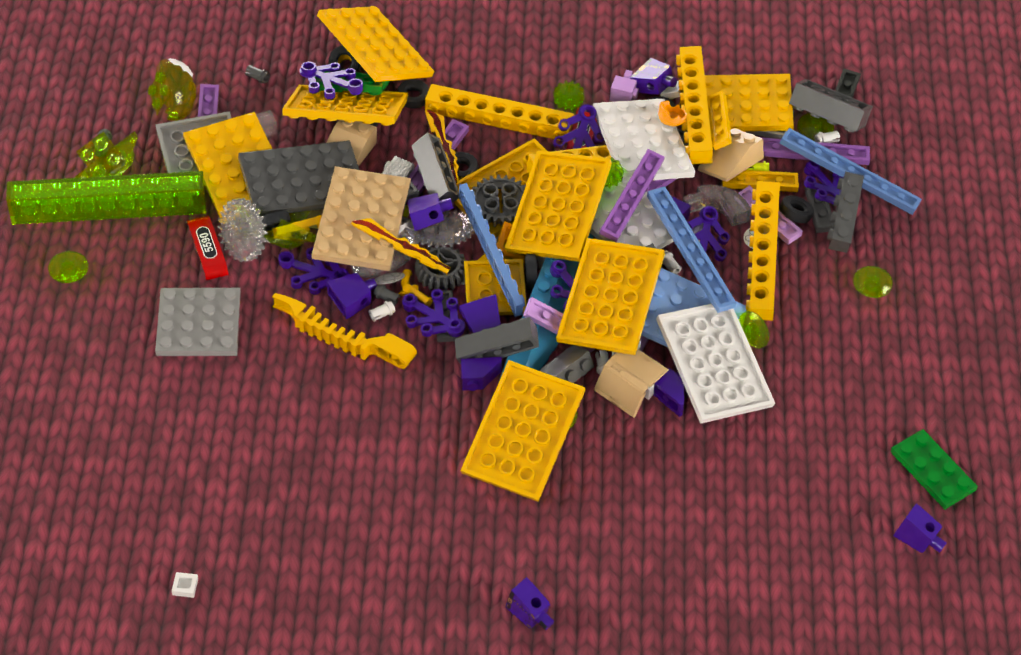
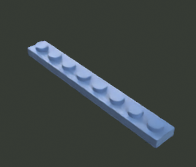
M791 128L781 138V145L841 177L844 176L845 171L863 175V189L911 215L914 214L921 203V198Z
M467 183L460 184L458 197L514 316H520L525 306L524 297L519 295L517 282L511 278L509 265L504 263L503 253L496 246V238L489 231V224L487 219H484L482 216L481 206L476 204L474 191L469 189Z
M666 187L648 191L647 198L717 313L735 308V299Z

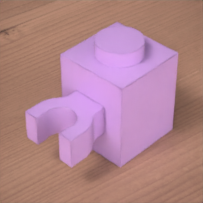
M626 70L624 77L615 76L611 86L610 101H633V99H637L639 88H636L637 80L630 79L633 71Z

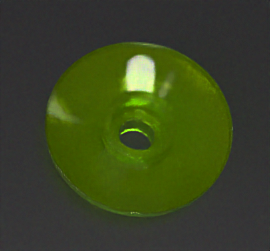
M810 113L803 115L797 124L799 133L815 141V135L819 132L827 133L834 131V125L828 123L827 119L823 117L815 118Z
M75 251L61 252L55 255L49 262V274L54 280L61 283L76 282L87 273L88 261L81 253Z
M866 266L859 269L853 279L857 291L871 298H880L887 295L893 286L890 274L876 266Z
M746 311L742 313L738 320L749 345L758 349L765 347L769 342V330L763 319L754 312Z

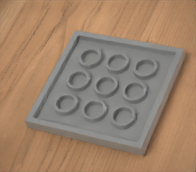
M230 111L155 125L171 187L203 181L183 138V132L231 119Z
M161 288L155 348L156 356H237L240 288Z

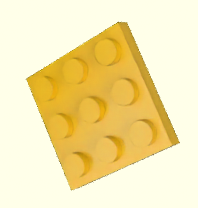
M503 259L504 263L509 265L512 280L515 279L517 282L519 295L524 297V313L527 304L523 259ZM464 261L466 303L496 294L499 316L514 315L489 261Z

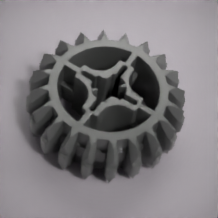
M436 244L435 248L431 246L428 248L430 254L436 255L442 263L451 267L447 274L420 263L418 259L416 260V277L419 282H422L423 287L428 286L430 291L432 289L447 290L448 288L454 290L455 286L460 287L461 282L465 280L464 261L467 260H465L464 254H460L459 249L454 250L453 246L447 248L445 244L443 247H439Z

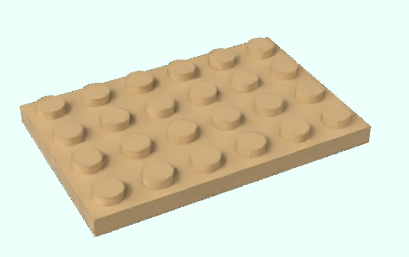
M335 166L312 251V259L390 271L395 252L393 244L382 238L377 240L352 226L351 222L366 226L372 231L397 242V240L372 224L358 220L371 218L398 238L411 178Z

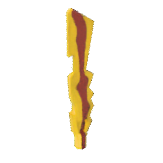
M426 109L425 114L431 133L435 132L436 137L440 138L455 182L458 183L457 172L459 166L455 156L456 152L451 149L452 142L446 140L444 116Z
M371 218L351 222L352 226L377 240H380V238L393 244L395 250L418 259L420 263L432 269H437L447 274L451 268L442 263L436 255L430 254L427 249L419 247L418 244H411L405 237H395Z

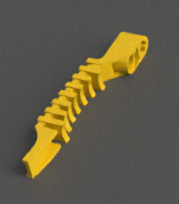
M274 293L272 296L274 298L273 307L289 314L295 322V327L300 328L301 332L304 333L306 331L311 337L315 335L320 341L324 339L325 343L328 345L332 343L337 349L341 347L344 352L347 353L349 351L354 357L360 355L361 359L366 360L369 355L374 354L398 368L405 369L417 355V350L413 345L393 334L387 333L385 336L366 339L365 333L361 332L354 339L355 331L350 330L345 335L346 328L341 327L336 331L337 324L332 323L328 328L329 319L324 318L321 322L322 314L318 312L315 315L316 307L311 306L304 313L302 311L307 307L306 304L278 293Z

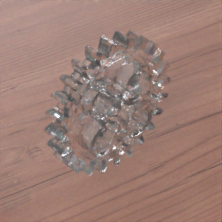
M245 198L227 201V205H223L224 211H220L222 218H218L221 225L217 226L221 230V233L218 235L223 237L221 244L225 243L226 245L224 250H229V256H233L234 260L239 259V262L257 259V255H261V250L265 249L262 243L267 242L264 238L267 232L263 229L267 225L262 223L264 216H259L261 210H255L256 204H251V200H246Z
M448 210L443 212L444 220L442 222L417 231L414 230V227L411 228L412 239H416V243L421 242V245L427 244L428 247L435 245V248L442 245L445 248L446 245L453 247L454 243L460 245V241L466 242V238H471L474 229L468 216L464 215L463 212L457 214V210L453 212Z

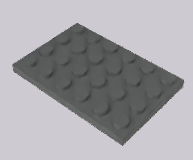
M350 140L238 153L239 164L255 217H261L277 211L294 213L324 209L335 166L359 170Z

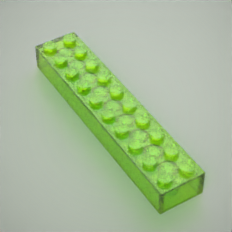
M203 171L7 182L6 201L12 225L207 214Z

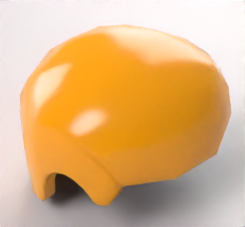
M663 101L659 104L658 117L663 124L679 126L685 122L687 113L678 104L675 107H672L669 101Z

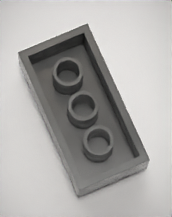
M808 79L796 83L789 104L794 105V109L798 111L806 110L815 118L823 117L827 119L828 123L842 125L849 132H857L864 128L873 106Z

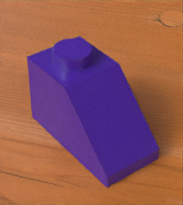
M502 357L461 359L462 390L475 391L484 389L501 373Z
M669 367V371L653 384V395L680 417L683 414L684 384L679 373L674 372Z

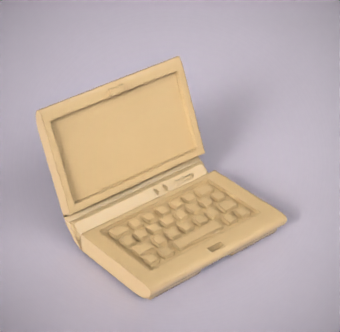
M638 348L635 355L617 352L604 365L594 391L635 418L646 394L645 391L666 374L669 369Z

